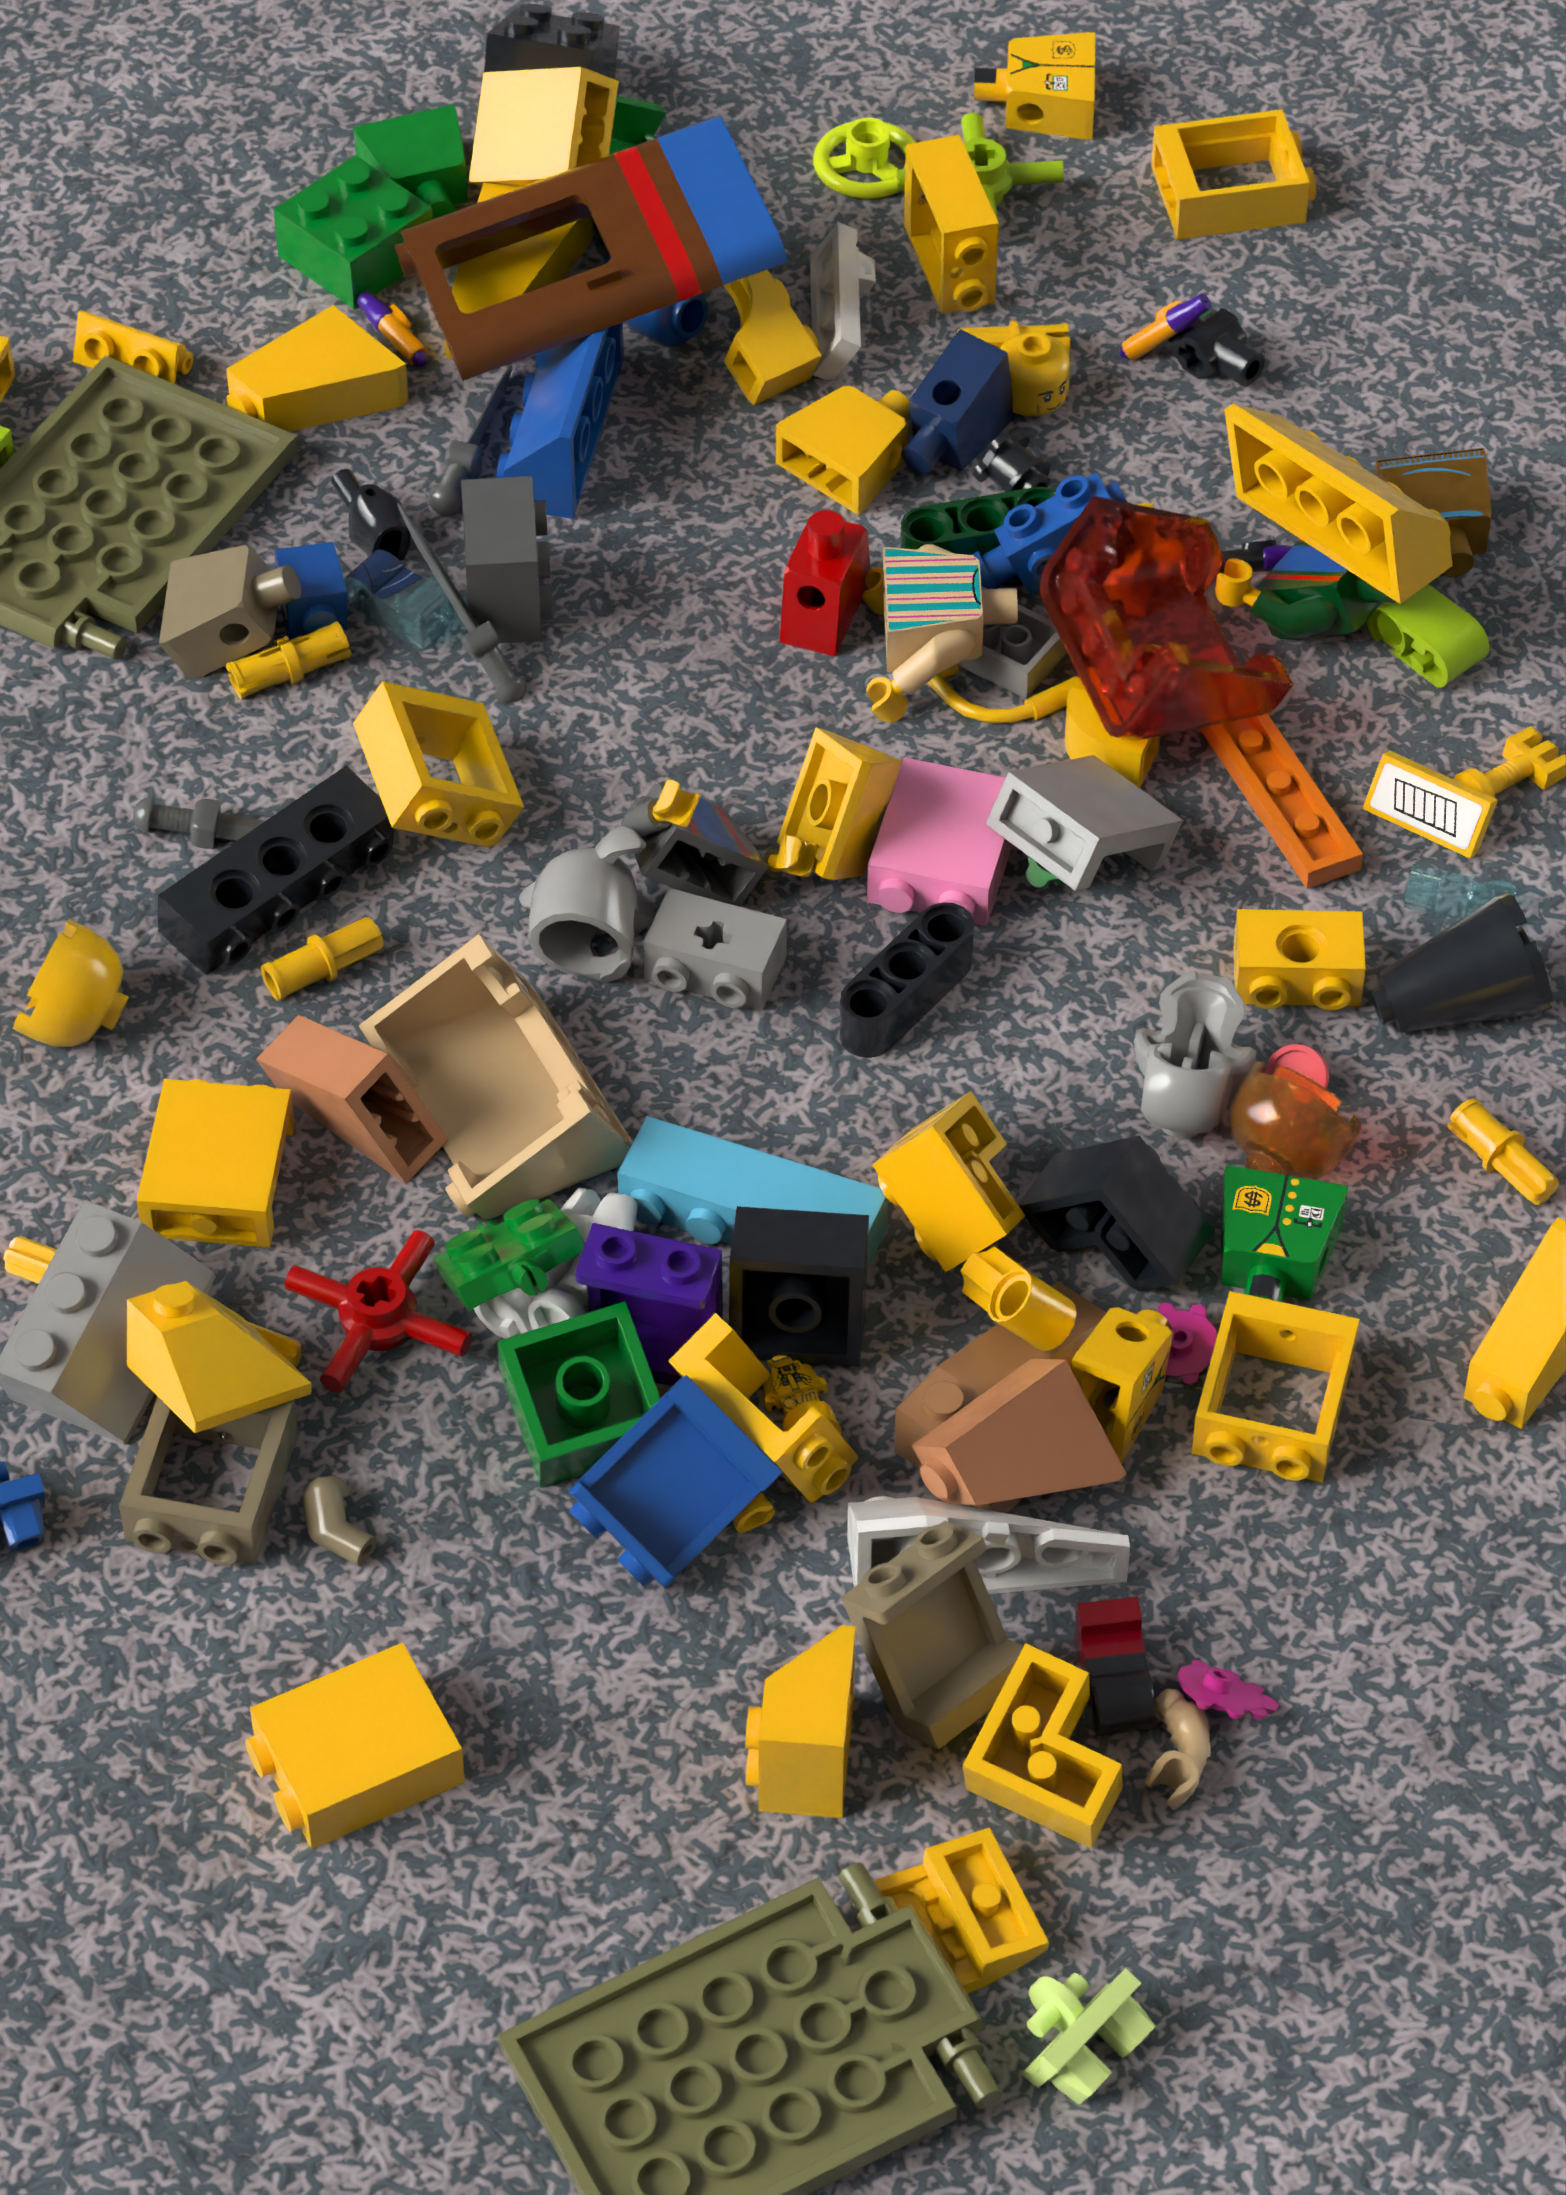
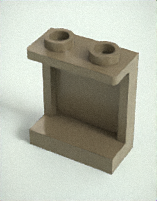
M947 1521L923 1530L918 1534L911 1546L888 1563L878 1565L869 1570L862 1578L861 1583L840 1597L852 1625L856 1626V1635L896 1726L904 1734L937 1749H940L992 1709L1024 1645L1007 1638L974 1560L987 1550L982 1535Z

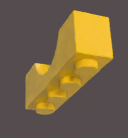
M767 269L723 285L736 303L741 323L740 330L732 341L724 363L746 398L753 405H756L811 379L822 356L819 342L812 329L807 325H802L793 311L789 294L783 283L776 278L773 279Z

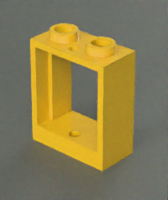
M1283 109L1154 126L1151 167L1177 240L1306 223L1308 201L1315 200L1316 197L1315 176L1311 167L1304 168L1300 135L1297 130L1290 131ZM1269 160L1276 181L1200 191L1192 170Z
M954 135L906 144L904 227L941 314L960 310L970 312L982 306L995 304L999 222L961 136Z
M382 681L353 722L392 828L489 847L498 844L523 810V802L484 703ZM422 754L453 760L461 783L431 777Z
M1229 1291L1195 1417L1192 1454L1207 1457L1210 1461L1222 1466L1240 1464L1272 1471L1277 1476L1286 1480L1299 1481L1309 1479L1323 1483L1354 1360L1360 1319ZM1236 1353L1330 1373L1315 1434L1220 1414Z

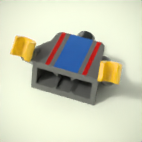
M666 780V783L659 782L653 786L647 796L637 798L629 807L621 823V826L638 832L646 843L644 849L633 852L643 876L679 891L739 907L757 882L779 878L784 872L796 876L809 877L818 849V844L802 842V839L798 837L783 835L779 850L769 848L757 851L725 810L701 799V794L690 793L680 789V783L674 780Z

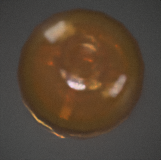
M1256 1062L1240 1084L1230 1107L1229 1124L1236 1145L1247 1156L1244 1162L1245 1167L1318 1180L1333 1171L1349 1154L1362 1133L1361 1123L1354 1114L1347 1124L1336 1113L1342 1101L1312 1079L1281 1065H1278L1273 1075L1263 1073L1265 1062Z

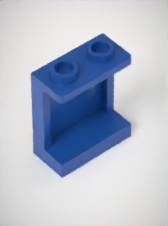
M684 1375L568 1490L577 1500L568 1511L596 1539L607 1531L625 1549L617 1558V1561L644 1588L655 1579L666 1589L675 1580V1577L761 1491L764 1492L778 1478L782 1471L687 1375Z

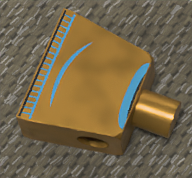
M1484 447L1376 460L1375 476L1385 482L1395 484L1405 495L1427 509L1436 510L1448 522L1451 532L1450 545L1453 566L1442 574L1451 578L1467 574L1474 566L1472 554H1481L1487 551L1491 524V501Z

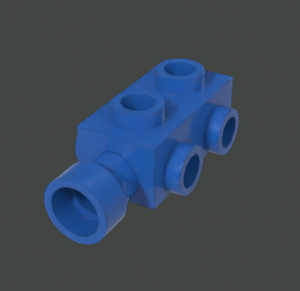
M1098 472L1087 478L1081 475H1074L1063 480L1058 485L1055 496L1035 507L1024 504L1009 511L1004 518L1003 525L994 530L1001 545L984 555H981L979 551L972 554L980 560L981 586L987 589H1000L999 586L1019 576L1028 593L1032 596L1133 539L1134 537L1123 516L1132 512V508L1116 480L1105 486Z

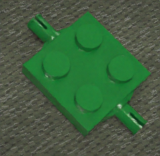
M538 1199L522 1202L509 1209L503 1215L505 1221L500 1224L493 1219H485L488 1225L487 1228L482 1222L478 1223L475 1229L465 1231L450 1239L445 1244L446 1251L433 1257L443 1281L468 1310L516 1288L522 1289L529 1296H537L534 1287H537L541 1293L545 1291L548 1286L546 1275L548 1271L582 1253L585 1243L577 1226L550 1199L541 1203Z

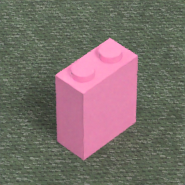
M904 758L868 862L867 902L879 904L886 910L896 913L906 911L922 913L934 904L942 902L955 903L971 913L974 924L987 926L1013 846L1012 843L985 824L1006 778Z

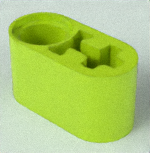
M1429 584L1402 604L1382 603L1367 619L1369 633L1375 641L1382 639L1395 650L1391 652L1437 688L1444 687L1488 655L1490 650L1487 634L1480 623Z

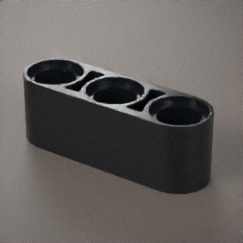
M942 902L931 905L919 914L844 987L840 997V1041L849 1053L865 1058L883 1055L968 974L972 968L974 920L968 910L955 903Z

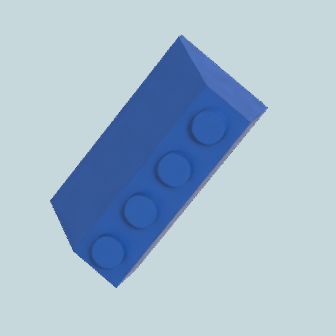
M623 322L536 354V374L528 373L523 389V406L525 408L523 413L515 412L513 415L509 439L511 450L510 453H501L496 478L532 476L534 500H546L547 515L574 519L624 361Z

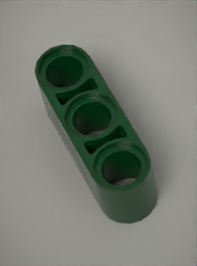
M1031 487L912 509L904 515L901 521L900 548L917 550L925 544H934L955 554L972 555L979 551L981 555H984L1001 545L994 530L1003 525L1004 518L1009 511L1024 504L1035 507L1055 496L1056 490L1047 487Z

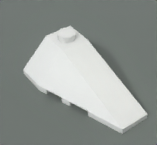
M878 1496L863 1502L848 1503L847 1539L854 1587L862 1582V1578L869 1570L878 1565L888 1563L911 1546L915 1538L923 1530L938 1525L943 1521L982 1535L987 1550L974 1560L989 1594L1127 1582L1130 1554L1128 1535L919 1497L895 1499L888 1496Z

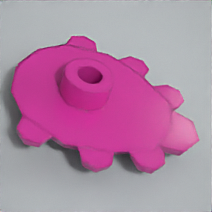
M1163 1302L1157 1307L1158 1312L1169 1321L1173 1333L1165 1379L1168 1375L1172 1377L1181 1376L1184 1384L1192 1386L1198 1382L1199 1373L1210 1365L1217 1339L1216 1328L1206 1318V1308L1201 1304L1192 1305L1190 1310L1186 1311L1183 1309L1175 1310L1171 1303Z
M1192 1660L1191 1665L1182 1666L1177 1674L1178 1682L1183 1691L1194 1699L1197 1706L1202 1710L1211 1708L1227 1712L1228 1716L1235 1720L1242 1718L1245 1713H1250L1253 1719L1260 1721L1280 1707L1273 1698L1263 1695L1264 1689L1253 1682L1245 1683L1239 1679L1240 1675L1228 1669L1223 1670L1217 1667H1209L1200 1660Z

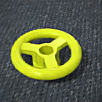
M860 118L839 125L827 132L815 147L813 164L821 181L837 193L857 199L885 198L901 192L898 191L897 186L898 168L888 162L890 141L899 146L905 156L906 144L917 142L909 133L898 126L876 118ZM846 141V154L830 157L833 149ZM850 171H858L865 174L872 173L883 181L871 183L857 182L839 174Z

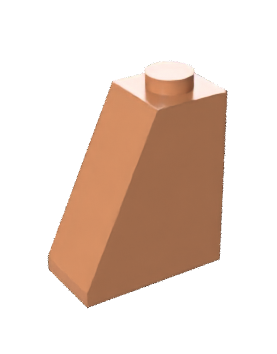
M298 1015L256 1058L276 1088L291 1089L293 1105L404 1184H407L448 1140L388 1053Z
M1031 1358L912 1445L922 1464L920 1474L926 1487L934 1496L941 1499L942 1502L977 1506L1117 1482L1127 1475L1067 1360Z

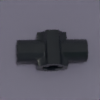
M1221 308L1216 313L1211 312L1204 318L1199 317L1192 326L1167 340L1173 344V356L1179 361L1181 367L1198 379L1202 376L1209 377L1218 371L1241 386L1248 387L1258 379L1264 368V355L1247 345V333L1240 326L1237 316L1224 308Z

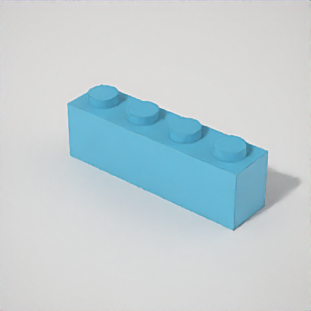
M649 1116L646 1117L617 1172L618 1193L631 1196L638 1203L637 1221L648 1225H654L659 1222L688 1231L695 1239L708 1244H715L720 1241L732 1245L737 1206L869 1215L868 1269L888 1227V1199L881 1188Z

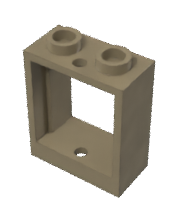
M157 1396L119 1505L125 1541L134 1542L139 1548L151 1553H166L170 1549L196 1553L205 1560L217 1565H231L236 1561L256 1564L299 1434L295 1400L194 1433ZM173 1434L260 1449L239 1512L152 1497Z

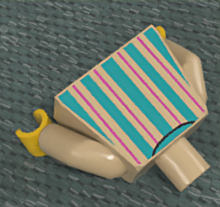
M925 544L917 550L893 547L883 548V568L876 567L868 571L865 584L869 590L864 591L862 599L874 613L884 615L887 672H893L894 679L890 681L885 677H877L868 683L867 697L874 703L871 712L881 721L897 722L906 713L908 707V700L904 693L914 694L937 674L963 661L978 659L983 652V625L1017 624V589H981L980 560L973 555L955 554L934 544Z

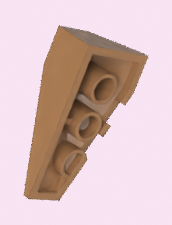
M1059 1281L1055 1282L1051 1287L1073 1301L1077 1314L1075 1324L1069 1336L1062 1344L1053 1350L1041 1351L1006 1328L996 1324L938 1365L896 1408L894 1452L920 1469L922 1464L912 1447L915 1442L1031 1358L1067 1360L1071 1368L1072 1358L1107 1312ZM1023 1498L977 1505L976 1507L1009 1513Z

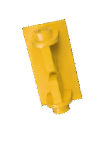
M83 310L78 311L73 362L93 369L104 356H108L173 384L176 382L177 372L186 375L191 370L194 356L193 353L186 350L184 344L129 327L106 317H100Z

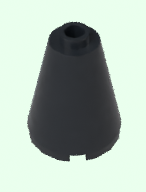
M1510 892L1495 896L1377 974L1379 987L1371 989L1370 995L1382 1025L1394 1022L1397 1031L1400 1033L1535 1015L1551 1010L1553 1007L1550 1002H1553V995L1536 941L1530 942L1523 927L1516 928V926L1527 923V920L1515 897Z

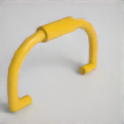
M1075 603L1050 614L1049 619L1060 625L1074 619L1093 640L1097 647V661L1091 671L1083 677H1072L1027 698L1023 705L1009 709L979 706L970 703L957 694L945 681V678L958 673V665L937 674L927 683L945 703L964 717L984 723H1014L1032 717L1036 721L1067 706L1070 686L1087 691L1093 674L1095 672L1104 673L1112 657V645L1102 627L1081 605Z

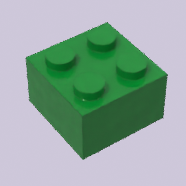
M356 155L273 209L278 256L352 309L359 307L357 299L364 291H371L376 295L404 276L394 247L404 242L401 231L433 219L431 206Z
M626 1301L498 1341L499 1371L540 1488L584 1475L660 1399Z

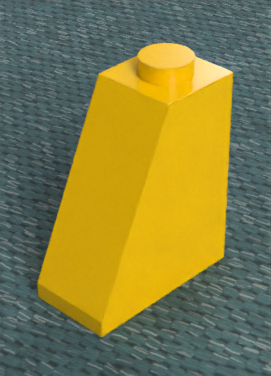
M334 305L226 369L229 395L227 396L228 407L288 432L395 409L409 402L406 363Z
M1559 1217L1550 1226L1469 1364L1464 1398L1472 1402L1476 1410L1486 1418L1494 1421L1505 1420L1520 1429L1523 1428L1566 1370V1221Z

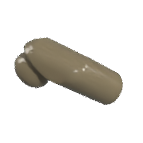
M333 1475L315 1478L309 1483L302 1497L307 1532L310 1539L361 1567L375 1550L376 1537L346 1521L345 1507L347 1504L343 1497L350 1495L345 1481Z

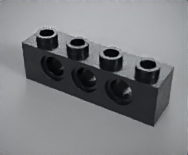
M346 765L158 895V931L206 975L223 963L226 966L235 965L248 954L253 942L270 930L274 933L285 930L295 921L300 909L317 897L321 900L332 897L344 885L347 876L364 864L367 867H374L386 858L393 846L394 828L391 827L381 797ZM323 841H330L334 843H324ZM274 874H287V875H285V876H279V875H274ZM229 906H238V907H241V908L231 909V908H227V907H229Z

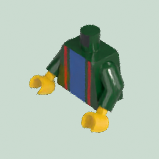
M1301 539L1255 588L1250 586L1253 573L1251 566L1245 561L1235 558L1226 561L1224 574H1217L1215 594L1221 604L1229 607H1237L1244 603L1252 607L1249 613L1266 622L1271 635L1279 639H1301L1313 636L1350 634L1358 630L1382 603H1397Z

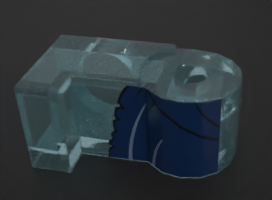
M376 550L344 578L347 588V603L351 608L371 619V622L422 652L457 622L456 610L436 577L433 575L426 579L406 568L398 558L389 552ZM430 614L434 621L426 629V616Z

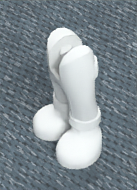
M578 1188L560 1210L577 1226L584 1243H586L592 1223L633 1231L638 1212V1203L633 1197L619 1193H609L600 1201V1197L595 1191ZM581 1254L557 1265L546 1273L548 1286L543 1293L537 1287H534L537 1296H529L522 1289L516 1288L473 1308L476 1315L488 1329L497 1336L506 1339L588 1313L587 1285L579 1284L576 1281V1268Z

